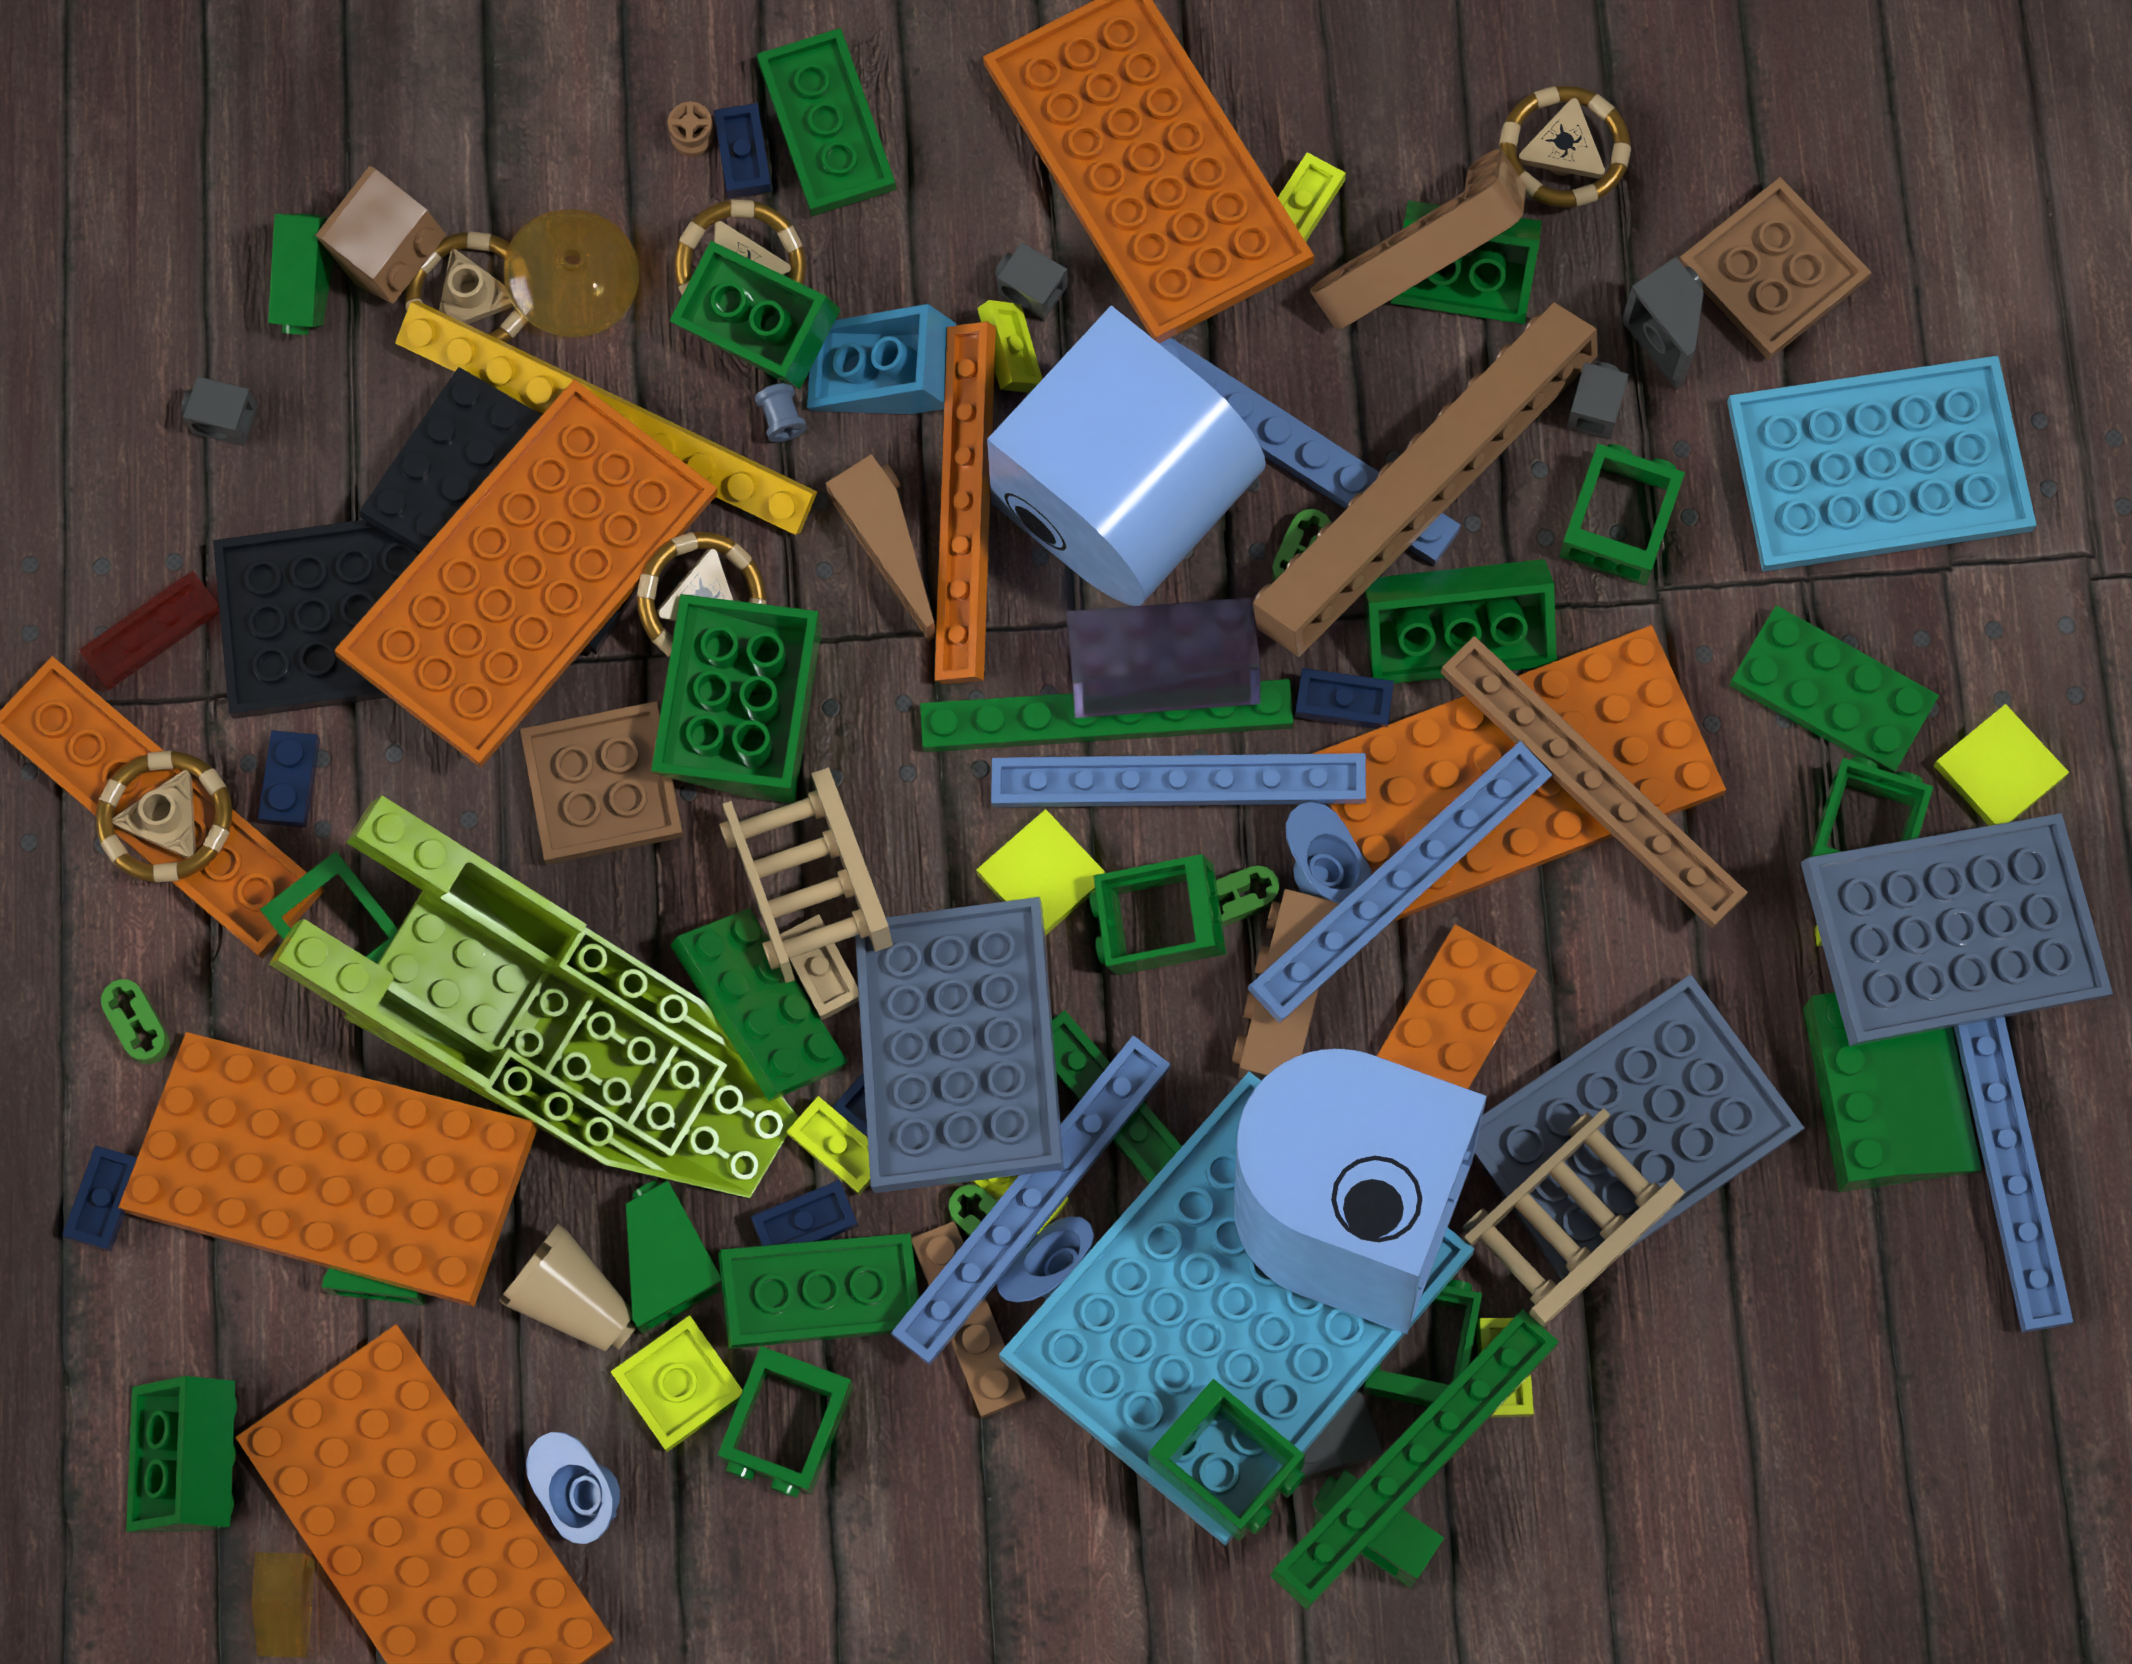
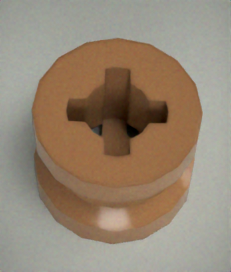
M691 101L681 103L673 108L667 123L672 145L676 151L688 157H698L707 153L715 140L711 114L707 108L700 103ZM698 130V133L693 136V132Z

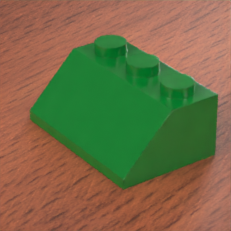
M1408 200L1403 229L1441 205ZM1520 218L1504 232L1391 299V303L1525 324L1540 243L1542 221Z
M181 1376L132 1387L126 1532H203L230 1527L231 1514L234 1508V1499L231 1494L232 1467L236 1456L233 1445L234 1417L237 1412L235 1381Z

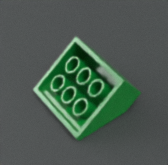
M680 594L651 768L652 774L746 798L794 803L822 633L819 612Z
M1836 993L1811 996L1804 1006L1803 1012L1839 1193L1981 1172L1982 1169L1953 1028L1950 1027L1850 1046Z

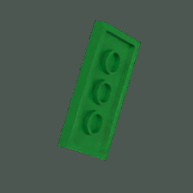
M841 28L757 54L758 63L811 217L896 190V183Z
M1775 605L1729 684L1730 687L1856 757L1869 759L1878 765V769L1893 774L1896 772L1939 697L1935 692Z
M750 908L679 935L670 946L770 1102L841 1071L848 1061L796 980L786 983L780 967L771 970L762 943L770 941Z
M911 1233L722 1249L718 1253L729 1349L891 1334L919 1299Z

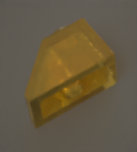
M255 1552L251 1603L258 1657L308 1658L315 1559L302 1553Z

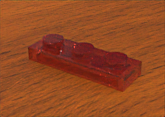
M192 570L79 649V652L109 691L220 613L219 605Z

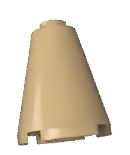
M557 1224L498 1300L508 1308L602 1351H606L611 1345L619 1350L636 1329V1326L630 1322L632 1309L569 1232L560 1224Z

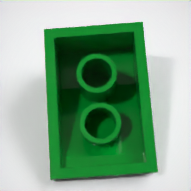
M710 241L670 322L753 367L800 389L841 309L826 295Z

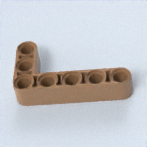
M1501 148L1492 150L1480 157L1469 167L1463 193L1318 281L1311 288L1310 292L1335 329L1344 328L1513 226L1522 217L1524 212L1526 186Z

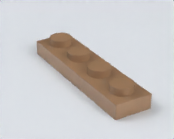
M955 1221L911 1238L928 1286H930L964 1244ZM985 1297L951 1339V1344L981 1419L1026 1401L1016 1372L999 1358V1353L1005 1348V1345Z

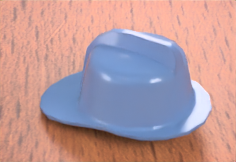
M1311 801L1299 804L1290 812L1286 822V839L1291 853L1296 860L1293 871L1294 880L1299 890L1304 894L1341 903L1372 875L1371 868L1365 857L1358 849L1344 822L1336 812L1326 805Z
M1070 1216L1058 1219L1046 1226L1033 1239L1030 1245L1023 1250L997 1282L999 1294L1007 1301L1013 1302L1030 1301L1038 1297H1043L1047 1300L1091 1250L1094 1237L1091 1224L1082 1217Z
M550 1432L539 1437L530 1447L526 1460L527 1477L534 1493L550 1516L553 1525L562 1537L572 1543L588 1544L599 1539L608 1529L610 1522L617 1516L616 1511L620 1503V1488L614 1474L607 1467L597 1463L579 1439L566 1432Z

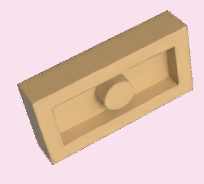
M818 914L781 933L780 936L782 941L824 927L825 924ZM835 943L789 959L821 1021L859 1002L858 986Z

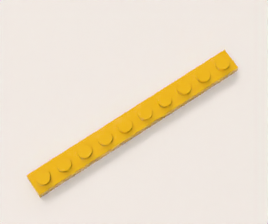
M419 301L410 302L395 344L454 372L460 367L542 414L575 379L716 486L718 491L717 498L794 535L801 533L817 491Z

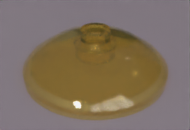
M561 209L544 213L532 219L516 233L505 256L504 282L512 304L528 322L551 334L580 337L592 335L611 327L629 310L638 290L639 263L630 240L614 223L589 211ZM574 255L581 261L578 264L572 265L567 263L565 258Z

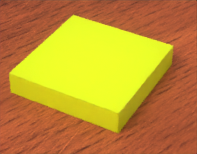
M2006 704L1940 757L1934 764V767L1988 826L2013 822L2061 782L2069 773Z
M1046 809L976 869L977 875L1002 902L1040 897L1043 905L1045 936L1090 897V892L1095 890L1093 875L1106 873Z
M690 1315L611 1371L666 1452L673 1449L737 1403L743 1391Z

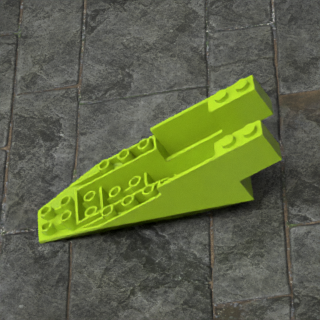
M383 795L373 800L346 843L423 890L382 957L376 964L309 921L302 919L294 923L269 965L347 1012L343 1018L518 1117L533 1121L541 1130L603 1165L751 1198L787 1137V1130L794 1124L798 1116L783 1097L768 1101L705 1002L586 928V923Z

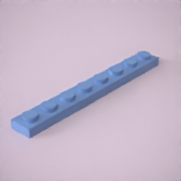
M1173 338L1160 343L1161 346L1205 380L1232 406L1254 434L1266 458L1335 503L1347 509L1350 500L1357 493L1364 492L1377 479L1379 474L1377 470ZM1442 513L1407 549L1435 566L1459 533L1461 525Z
M1519 741L1253 981L1247 989L1280 1024L1548 781L1552 774Z
M1365 753L992 758L991 804L993 807L1302 804L1311 801L1320 804L1366 803Z
M2005 1017L1955 1026V1035L2021 1331L2025 1333L2070 1325L2073 1323L2072 1313Z
M1133 1035L1061 1123L1064 1169L1019 1175L891 1332L892 1336L930 1366L1171 1069V1064Z

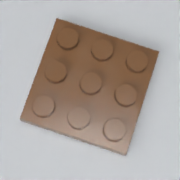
M1781 177L1679 258L1684 267L1689 266L1698 274L1704 293L1768 361L1868 281L1872 273Z
M657 701L520 729L541 847L546 865L684 837L673 779L652 774L651 772L660 720V710Z

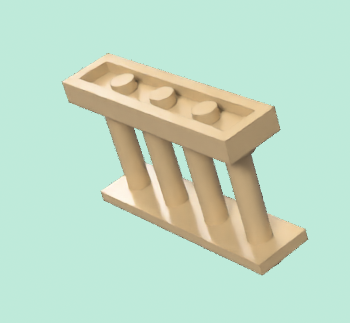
M829 767L811 773L815 791L808 793L809 798L742 821H738L732 801L723 804L727 821L719 823L727 849L730 850L737 847L770 941L764 942L762 945L770 968L773 970L780 967L786 983L795 980L789 961L790 958L847 938L860 935L862 939L869 936L875 952L893 946L887 920ZM814 815L816 819L825 817L829 830L822 832L823 837L753 861L745 839ZM830 855L831 859L840 856L844 870L837 872L838 877L767 901L760 878ZM841 895H845L846 898L855 896L859 910L852 912L853 917L782 941L774 920L775 918Z
M1604 1108L1595 1117H1592L1588 1112L1582 1115L1567 1130L1572 1137L1493 1211L1488 1213L1482 1208L1462 1227L1468 1233L1463 1238L1465 1242L1473 1247L1481 1240L1532 1294L1530 1300L1535 1304L1530 1310L1529 1315L1542 1327H1545L1675 1206L1685 1194V1191L1672 1178L1662 1188L1656 1182L1650 1184L1599 1131L1610 1117V1114ZM1584 1144L1637 1197L1634 1202L1640 1208L1627 1220L1621 1214L1616 1217L1564 1163ZM1549 1176L1602 1229L1600 1235L1605 1241L1593 1252L1586 1246L1581 1249L1530 1196ZM1514 1208L1568 1262L1565 1267L1570 1273L1557 1285L1551 1279L1546 1281L1495 1228Z

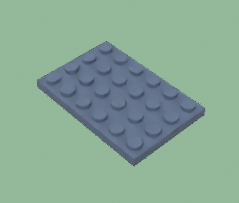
M2062 813L1809 857L1801 862L1850 1046L2103 999L2113 994Z
M1040 897L885 917L893 946L875 952L869 936L861 939L860 935H856L870 1183L873 1192L881 1193L1063 1170L1064 1160L1043 905Z
M1690 974L1483 1114L1474 1158L1503 1199H1506L1572 1138L1567 1130L1582 1115L1588 1112L1592 1117H1595L1604 1108L1610 1114V1117L1599 1131L1650 1184L1656 1182L1661 1188L1672 1178L1685 1191L1680 1201L1624 1252L1626 1253L1803 1131L1804 1127ZM1586 1144L1581 1146L1564 1162L1616 1217L1621 1214L1627 1220L1640 1208L1634 1202L1637 1197ZM1551 1176L1530 1194L1581 1249L1586 1246L1593 1252L1605 1241L1600 1235L1602 1229ZM1514 1208L1512 1211L1560 1279L1563 1280L1570 1273L1565 1267L1568 1262Z

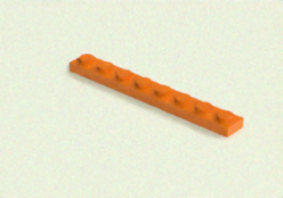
M988 321L947 327L935 681L943 685L984 681L990 517V475L987 439L992 434L996 339V326Z

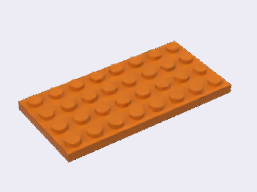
M1094 0L983 56L984 66L1151 338L1159 344L1314 264V254L1153 0Z
M574 379L337 646L335 654L481 768L639 586L640 575L654 552L671 538L685 533L717 496V487Z
M1652 625L1518 675L1530 689L1667 817L1724 795L1726 788ZM1466 696L1389 724L1388 727L1378 728L1312 754H1366V803L1328 804V806L1337 813L1346 825L1358 849L1370 866L1371 874H1373L1511 750L1516 743ZM1550 777L1548 781L1392 922L1603 842L1614 836Z
M186 1032L118 1208L122 1209L126 1214L474 1307L538 1126L531 1120Z
M397 1324L235 1437L387 1664H585L615 1642L613 1636Z

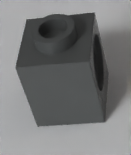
M1022 242L1014 254L1008 252L1004 255L995 271L998 295L1011 303L1021 304L1024 311L1043 322L1068 287L1067 268Z
M1584 362L1566 428L1610 440L1629 374L1620 372L1616 366L1609 363L1597 362L1590 364Z
M197 376L193 390H187L184 395L181 414L193 434L245 446L258 404L247 388Z

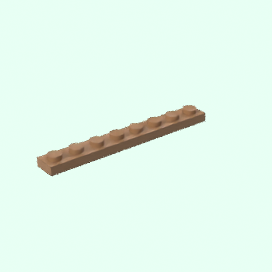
M1475 636L1442 667L1441 674L1514 743L1517 744L1521 741L1552 774L1551 777L1712 929L1745 898L1748 892Z

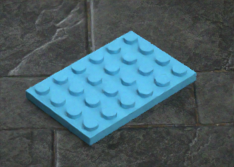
M1998 356L1729 395L1727 404L1762 572L2033 532L2037 526Z

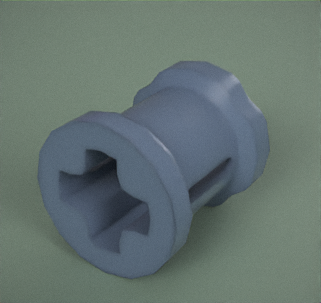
M780 383L766 387L754 397L757 407L763 408L769 425L766 433L771 442H784L794 439L807 429L805 420L798 416L792 399L795 391L791 384Z

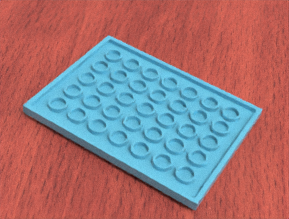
M1250 1071L999 1353V1358L1002 1362L1225 1546L1233 1536L1148 1465V1452L1210 1381L1215 1379L1301 1452L1305 1453L1405 1335L1399 1331L1285 1289L1266 1276L1247 1254L1235 1224L1234 1188L1239 1122L1249 1097L1261 1082ZM1449 1228L1446 1230L1410 1328L1473 1255L1474 1248ZM1220 1413L1176 1463L1237 1516L1241 1515L1282 1467L1280 1463Z

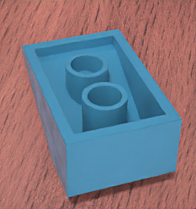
M929 304L835 320L809 371L807 409L815 412L917 414L944 409L947 327L956 326V323Z

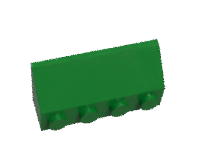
M1545 559L1378 577L1362 593L1364 623L1372 678L1391 680L1394 683L1445 678L1441 674L1442 667L1474 636L1511 671L1539 668L1557 661L1554 582Z

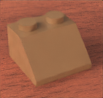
M369 166L315 236L356 286L394 304L431 254L437 249L446 234L426 208L377 169Z

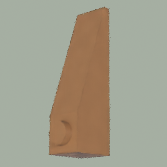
M871 454L826 482L828 498L929 642L936 638L935 624L897 492V488L901 485L887 463L880 466Z

